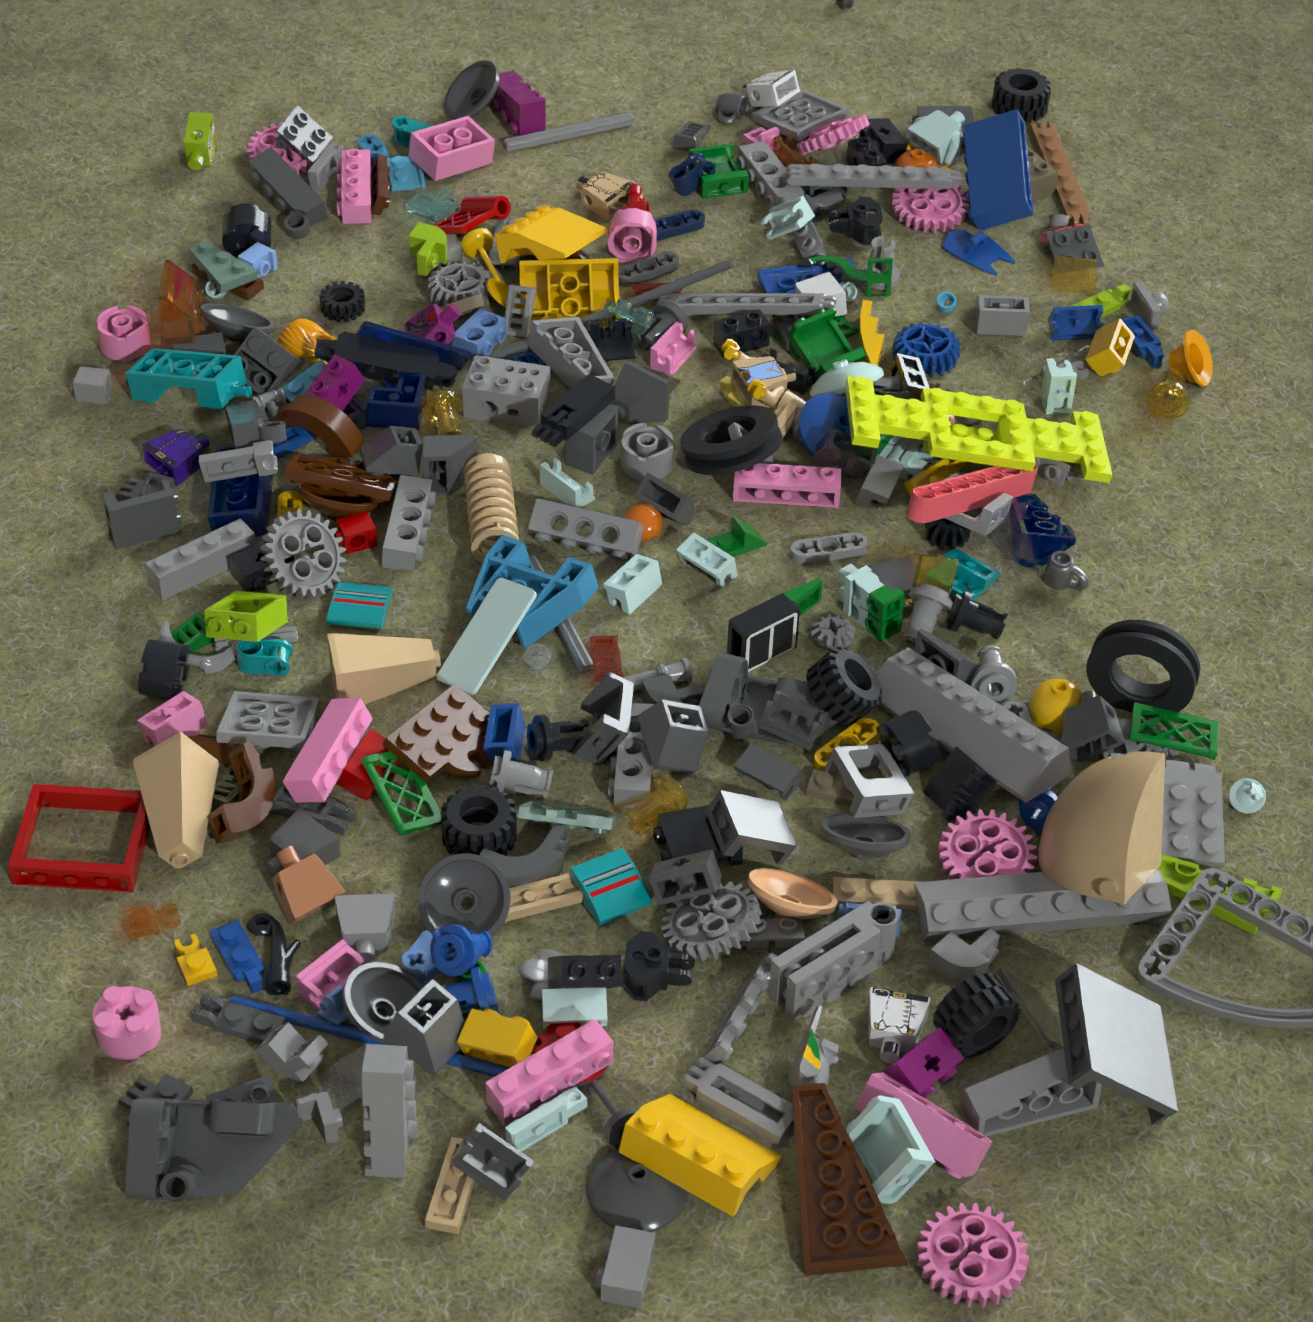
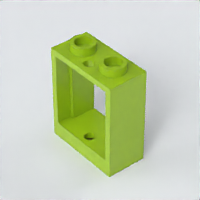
M234 591L204 610L206 637L259 642L288 622L286 595Z

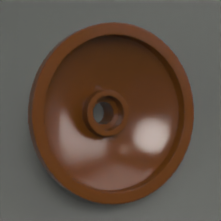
M310 483L299 485L298 492L304 501L315 510L327 514V518L331 520L366 511L371 512L379 503L370 500L368 496H348L343 491L337 489L331 491L321 490L317 488V485Z

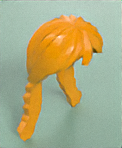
M296 319L288 323L281 330L278 342L300 359L310 360L314 365L320 360L314 357L317 339H337L334 336H330L329 333L325 332L315 322L307 319Z

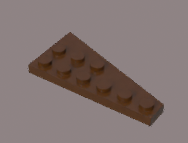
M817 1083L792 1086L803 1259L806 1276L908 1266L907 1258L898 1243L895 1232L885 1215L867 1172L857 1155L853 1142L843 1125L826 1084Z

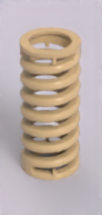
M490 453L480 454L471 458L466 463L463 471L471 551L474 558L482 564L487 552L496 543V541L491 540H498L501 535L519 540L510 464L502 456Z

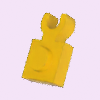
M191 934L192 944L189 946L181 945L179 939L175 940V949L180 957H177V964L187 986L218 976L207 947L199 950V940L195 934Z

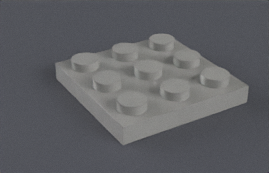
M803 89L779 106L764 107L753 112L752 117L755 123L769 129L777 127L779 134L792 138L794 141H802L809 134L817 131V129L825 125L829 126V123L836 120L848 118L849 108Z
M234 691L218 727L217 742L226 743L230 746L253 742L259 748L284 747L287 750L302 749L311 734L320 709V698Z

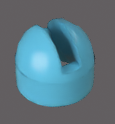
M948 291L940 293L937 297V307L940 312L951 313L954 311L957 305L956 296ZM946 300H950L949 306H945Z

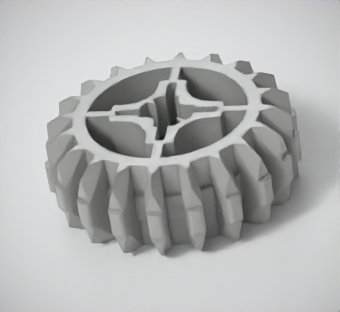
M455 261L451 265L446 263L445 267L439 266L437 271H432L431 277L428 278L427 295L431 304H436L438 307L478 294H482L485 305H489L492 296L487 290L486 282L492 277H490L489 271L483 269V266L476 267L475 263L470 265L466 264V261L463 263Z

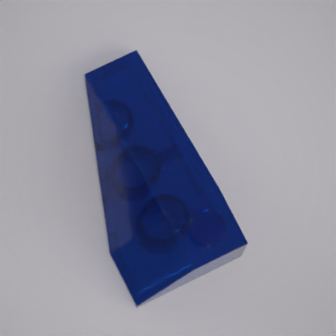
M1029 493L1013 498L1009 509L1013 553L1016 562L1022 566H1044L1054 552L1066 551L1076 543V537L1072 527L1068 524L1062 525L1060 523L1061 517L1057 514H1050L1048 512L1049 506L1035 494Z

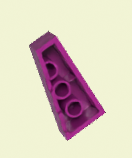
M514 70L499 73V85L492 100L496 111L501 112L503 122L509 124L511 134L513 136H521L546 130V99L539 97V93L536 90L531 91V86L528 83L524 84V80Z

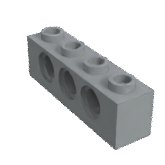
M764 140L739 146L736 163L740 170L747 171L749 175L748 182L753 183L757 194L764 197L769 209L804 195V191L800 186H793L787 183V169Z
M400 475L383 545V568L414 571L416 561H422L424 546H421L420 543H426L428 527H424V525H430L432 509L428 508L434 507L436 491H431V479Z
M536 498L528 530L539 541L550 543L551 539L561 541L560 545L575 549L576 545L585 546L586 551L601 555L602 551L612 553L611 556L613 558L627 561L628 557H634L638 553L644 527L639 521ZM566 520L563 529L554 530V525L557 521ZM591 526L592 529L589 535L580 536L579 533L582 527ZM609 532H617V538L613 542H605V537Z
M632 703L629 735L613 751L617 753V757H611L610 774H615V779L609 778L608 796H614V807L649 809L653 764L650 761L649 751L641 733L638 715L654 704Z

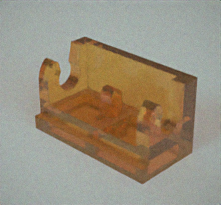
M780 135L774 137L773 153L786 169L790 164L811 165L816 163L812 156L809 157L808 162L793 147L794 139L791 135H787L786 144L782 141Z

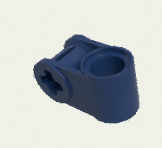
M696 152L679 165L673 167L669 171L668 176L677 194L687 196L701 185V176H705L703 171L706 175L715 174L716 167L713 162L706 161L701 153Z

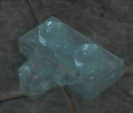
M447 187L437 196L419 191L407 203V212L436 223L460 209L458 205L453 204V190Z
M619 298L617 303L607 299L604 309L650 328L649 325L654 319L653 316H655L652 311L637 306L636 310L631 309V303Z

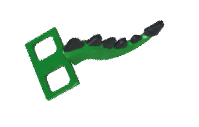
M829 255L804 258L798 263L800 268L812 267L813 264L821 267L827 264V269H834V274L843 275L841 277L842 282H854L855 287L858 289L866 285V297L890 296L893 258L868 259L867 270L857 269L849 261ZM876 262L888 263V269L885 273H873L872 266ZM885 283L886 292L883 294H871V285Z

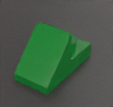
M732 516L731 531L707 539L708 542L732 557L767 546V542L754 526Z

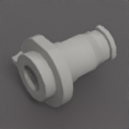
M875 237L871 242L872 251L870 259L893 258L891 288H893L900 279V272L894 266L893 250L896 246L895 241H890V246L883 249L884 237ZM876 262L872 266L873 273H885L888 269L887 262ZM868 264L864 265L862 269L867 270ZM875 283L871 285V288L886 290V284Z
M924 583L920 584L919 587H912L909 592V596L915 600L909 619V627L907 632L904 633V639L916 643L918 630L922 628L931 633L941 611H950L953 605L946 591Z
M988 645L981 648L977 653L980 667L971 679V687L996 703H1001L1014 695L1017 689V677L1010 666L1003 664L1004 658L1000 656V648Z
M504 750L502 757L495 755L488 787L494 786L499 788V792H503L506 789L525 794L543 795V798H547L553 770H541L533 765L511 761L512 751Z

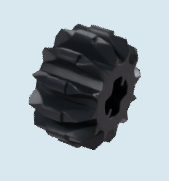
M945 518L925 524L926 540H931L932 547L940 544L941 550L946 546H949L951 550L955 549L956 546L963 548L965 542H968V538H970V529Z

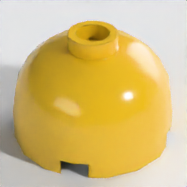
M1055 678L1042 682L1036 687L1030 697L1028 712L1031 720L1039 728L1053 730L1054 733H1063L1064 713L1067 709L1080 704L1081 689L1076 684L1065 679Z

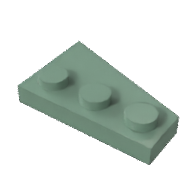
M201 242L199 245L189 248V258L201 271H205L208 274V280L211 283L215 282L217 284V290L220 293L257 279L258 270L216 247L211 242Z
M531 800L520 805L518 818L529 819L533 822L544 824L549 822L560 823L561 826L577 829L578 826L590 827L589 831L607 834V830L615 828L618 816Z

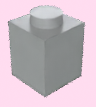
M79 367L76 376H73L71 379V391L74 392L76 401L107 403L113 388L110 370Z

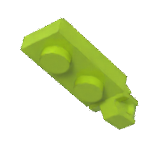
M1125 284L1120 285L1113 291L1107 289V291L1100 292L1071 306L1102 305L1103 314L1101 317H1104L1121 309V306L1125 304L1124 302L1129 300L1131 289Z

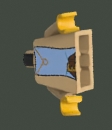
M727 339L721 347L725 351V358L728 360L732 359L733 361L731 382L747 405L775 406L785 394L787 383L796 380L795 369L792 366L780 368L774 357H749L741 352L739 345L731 339Z

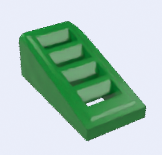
M818 578L783 592L791 601L798 605L800 616L821 601L823 581Z
M201 612L194 614L171 631V635L176 643L180 640L183 644L190 645V653L214 642V638L206 637L205 616Z

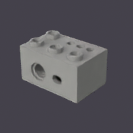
M475 355L462 387L463 417L535 428L540 424V414L546 410L550 399V366Z

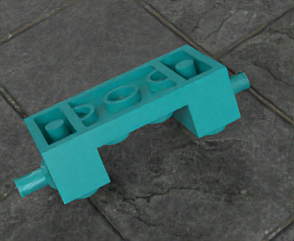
M151 348L126 372V384L130 388L132 399L146 403L156 402L171 386L184 387L185 389L195 388L199 407H209L214 410L225 407L233 397H250L252 394L251 387L244 386L247 382L241 356Z

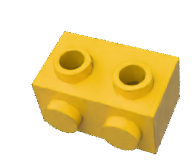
M1121 318L1096 330L1085 360L1088 366L1099 376L1116 373L1125 365L1135 335Z
M471 1009L457 1044L465 1056L511 1068L530 1056L538 1037L532 1029L530 1022L522 1017L513 1016L509 1018L501 1016L491 1009H485L484 1011Z

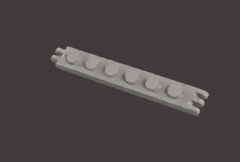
M817 163L811 165L790 164L787 166V183L793 186L950 189L962 184L959 171H951L949 168H939L936 166H845L842 164L820 165Z
M824 293L667 294L659 297L656 305L661 301L674 303L684 311L686 316L692 314H703L705 316L727 314L729 316H737L760 310L763 315L776 314L777 316H786L788 314L811 316L819 310L824 309L826 311L835 308L837 299Z

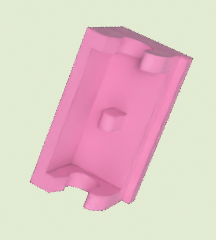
M676 321L651 347L650 368L673 376L697 350L695 346V332L691 329L688 337H685L682 333V323Z
M182 691L137 720L145 741L148 744L153 742L154 746L179 732L188 737L208 726L201 701L185 691Z
M342 939L296 975L298 994L320 1011L322 997L329 994L340 984L344 985L351 972L364 962V959Z

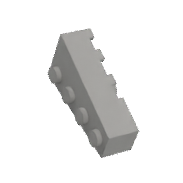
M579 317L534 320L531 322L527 345L547 366H550V369L570 389L588 374L613 385L614 377Z
M366 1044L362 1067L363 1130H366L364 1156L367 1157L365 1176L405 1178L410 1139H416L418 1132V1119H415L417 1102L414 1100L415 1080H412L414 1061L408 1060L407 1046Z
M1061 1048L965 1088L963 1110L972 1128L985 1136H990L1098 1108L1102 1084L1092 1080L1079 1090L1069 1086L1064 1048Z

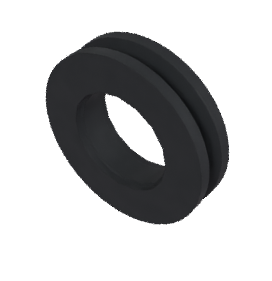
M747 405L724 409L698 420L682 434L680 444L685 454L687 467L691 471L703 475H721L740 471L764 461L778 450L783 437L778 427L776 413L772 409L764 406ZM734 422L749 432L738 439L722 443L731 439L728 427Z
M1124 620L1109 625L1098 634L1087 660L1086 672L1091 687L1098 696H1101L1113 708L1132 713L1133 704L1136 702L1180 712L1189 704L1193 697L1200 676V662L1190 643L1174 630L1152 621ZM1125 655H1142L1152 658L1166 669L1170 680L1160 684H1147L1136 681L1121 670L1116 659Z

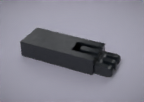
M588 374L540 414V424L533 429L532 436L537 439L540 437L541 441L548 442L552 447H556L563 440L567 441L615 400V386Z

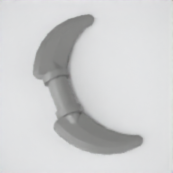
M164 621L160 630L159 640L176 643L171 635L169 622ZM236 640L224 652L213 656L202 657L190 653L188 662H185V664L199 667L201 670H204L205 674L219 672L230 666L237 657V644L240 640Z

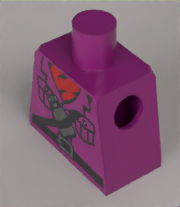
M430 304L405 322L403 325L409 345L434 350L439 355L456 336L453 322L461 315L458 308L450 304L442 310L436 304Z

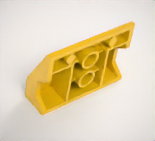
M542 205L536 207V211L525 213L524 218L515 219L514 224L503 226V230L495 234L500 263H506L516 256L533 254L538 260L564 259L607 233V229L602 225L564 209L550 208L549 205Z
M618 258L519 261L520 286L537 288L531 322L534 320L569 317L582 318L620 303ZM520 294V299H526V294ZM521 304V309H525V304ZM621 313L604 319L605 327H608V319L612 320V326H614V319H621Z
M672 1094L642 1105L625 1123L619 1153L644 1165L647 1169L732 1217L737 1213L746 1193L757 1180L763 1183L782 1159V1155Z

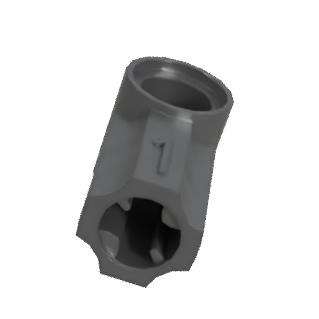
M837 188L814 197L808 194L803 195L815 215L811 222L821 221L826 213L844 206L841 191Z

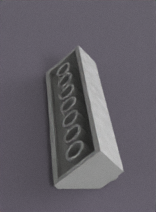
M909 647L888 658L877 676L880 682L879 685L882 688V701H880L878 706L894 717L910 710L918 711L932 729L928 733L931 741L937 740L938 745L949 753L952 752L955 746L959 747L991 775L998 785L1027 803L1070 776L1069 748Z
M1158 869L1125 904L1097 899L1070 891L1050 880L1043 872L914 883L923 942L941 941L950 932L960 939L978 938L988 929H992L999 935L1160 922L1164 921L1172 911L1167 882Z

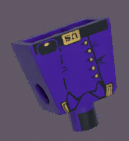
M177 429L142 444L144 460L146 464L159 474L173 477L175 486H178L201 468L199 455H204V449L210 446V441L204 433H200L192 438L182 429Z

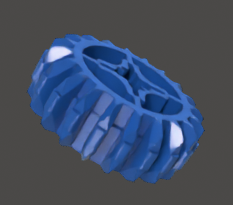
M920 322L919 325L911 323L909 327H903L902 331L897 332L892 346L893 360H896L895 355L897 353L920 359L925 374H929L931 378H933L935 373L942 376L944 372L950 373L951 368H955L960 357L959 339L955 338V333L949 332V328H941L940 324L935 326L931 325V323L923 324Z

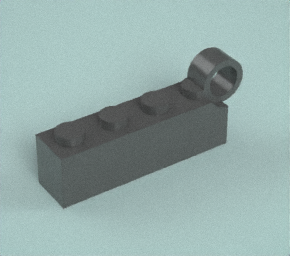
M272 147L248 160L250 167L248 174L253 183H258L264 194L268 198L272 197L278 209L288 214L284 220V225L289 237L294 239L305 238L310 233V226L328 218L324 201ZM296 225H302L301 227H298V228H292L293 226H296Z
M256 400L225 405L228 428L235 449L252 447L253 443L270 440L273 443H277L287 439L285 422H268L263 406L259 407Z

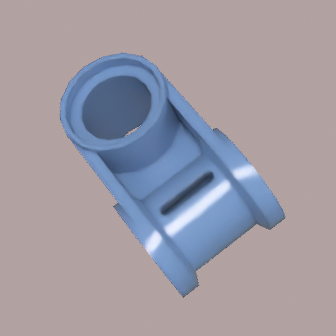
M427 930L419 935L416 942L402 956L403 968L415 976L424 987L439 971L433 963L430 954L433 936Z

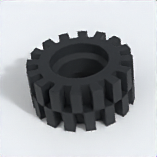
M341 281V284L332 282V286L326 285L325 289L322 288L320 293L321 313H323L324 317L328 316V320L331 321L334 318L336 322H340L341 319H344V322H349V318L356 320V315L361 317L362 312L365 311L364 290L358 284L353 286V282L350 281L348 284H345V281Z

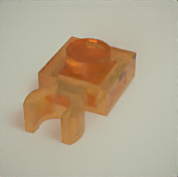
M154 904L123 910L128 940L159 934V926L167 928L178 927L180 925L179 916L167 917L170 914L178 913L177 905L167 904L155 911Z

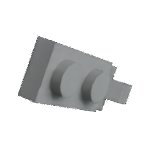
M330 143L312 167L309 168L307 180L314 191H321L338 168L337 160H340L342 157L343 144L336 145Z

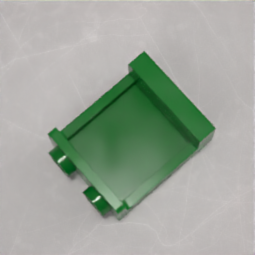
M732 143L689 149L688 157L693 153L699 152L705 157L706 161L713 162L716 167L715 174L706 175L703 171L705 176H701V185L698 187L702 199L748 193L749 175L746 170L740 171L734 158V145Z
M835 308L826 311L824 309L819 310L808 319H798L792 324V329L787 337L808 370L810 365L816 368V381L821 375L833 369L832 364L837 361L847 359L848 363L863 362L866 357L862 347L853 350L835 323L834 316L837 313Z

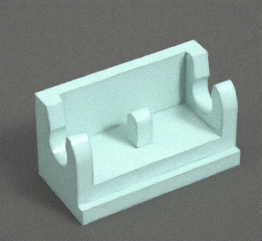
M802 195L769 210L770 213L761 220V225L768 222L771 223L772 228L767 232L766 237L772 240L800 229L815 215Z
M1053 358L1046 359L1040 395L1045 414L1071 413L1077 374L1076 372L1073 373L1071 363L1068 360H1064V368H1059L1056 366Z
M557 458L553 460L554 466L552 469H550L547 462L540 464V485L565 504L582 508L595 500L593 485L586 482L585 489L561 471V462Z
M693 533L676 549V553L679 554L682 563L686 564L690 561L715 577L717 585L720 587L725 586L724 580L726 576L732 580L738 576L735 558L696 533Z
M639 554L632 557L603 584L607 591L609 603L615 606L617 604L616 599L621 602L622 610L630 615L662 585L659 563L657 560Z
M606 987L542 989L543 1028L549 1026L550 1023L590 1022L594 1019L600 1022L601 1026H607Z

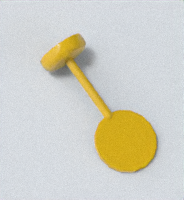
M474 229L463 237L461 241L462 251L469 258L482 257L493 277L486 282L487 290L499 304L506 308L509 286L500 280L487 255L494 245V238L487 229ZM515 303L514 308L521 309V304Z

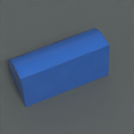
M519 703L491 705L484 750L492 762H494L495 755L502 757L504 750L512 751L511 761H521L526 724Z

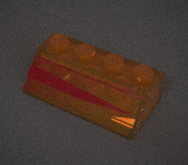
M164 260L158 299L165 344L196 342L197 333H201V305L205 304L204 291L199 290L197 280L172 261Z

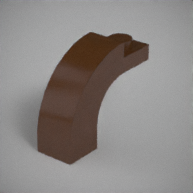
M297 395L291 403L279 407L278 413L270 420L271 422H285L286 428L301 427L311 431L320 438L331 456L352 457L365 442L356 425L343 411L330 402L316 396Z
M253 742L243 743L228 754L238 782L239 797L237 803L221 805L207 816L216 844L233 841L261 823L272 808L275 798L273 769H262L260 757L256 752Z

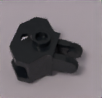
M859 197L853 204H847V209L830 211L828 213V221H830L829 227L831 232L847 233L848 238H853L863 245H871L875 237L881 236L880 224L883 222V215L880 203L871 197Z
M640 931L626 945L623 987L633 1000L647 1001L660 990H667L668 985H690L693 982V973L689 970L694 968L695 958L690 954L671 952V946H664L654 932Z

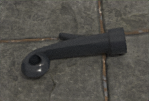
M264 913L256 914L247 921V929L256 936L271 934L269 971L265 976L266 992L271 996L288 994L291 991L290 966L294 954L300 946V941L298 939L294 940L287 949L285 932L280 922L271 915Z

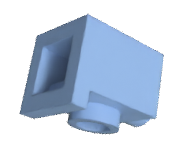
M259 242L238 256L239 260L258 270L257 278L267 275L269 270L275 271L278 269L276 251Z

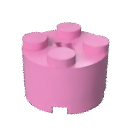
M636 208L616 211L610 221L608 230V248L611 254L618 258V261L621 263H632L654 254L656 250L657 228L652 214Z
M118 306L106 309L98 316L97 332L101 352L106 357L118 360L121 363H128L133 359L141 357L150 349L151 340L146 313L140 308L127 306V309L119 310Z
M111 986L104 990L103 996L96 1002L92 1012L97 1042L104 1053L118 1060H133L154 1049L161 1038L162 1030L158 1007L153 993L149 990L130 986Z

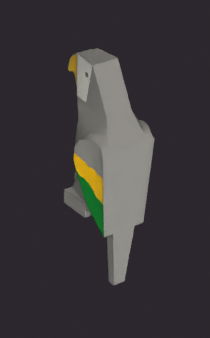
M821 1005L816 1007L805 1036L802 1037L787 1078L790 1086L825 1083L827 1086L830 1076L829 1067L835 1065L839 1060L837 1057L839 1045L824 1038L818 1039L815 1037L823 1008Z

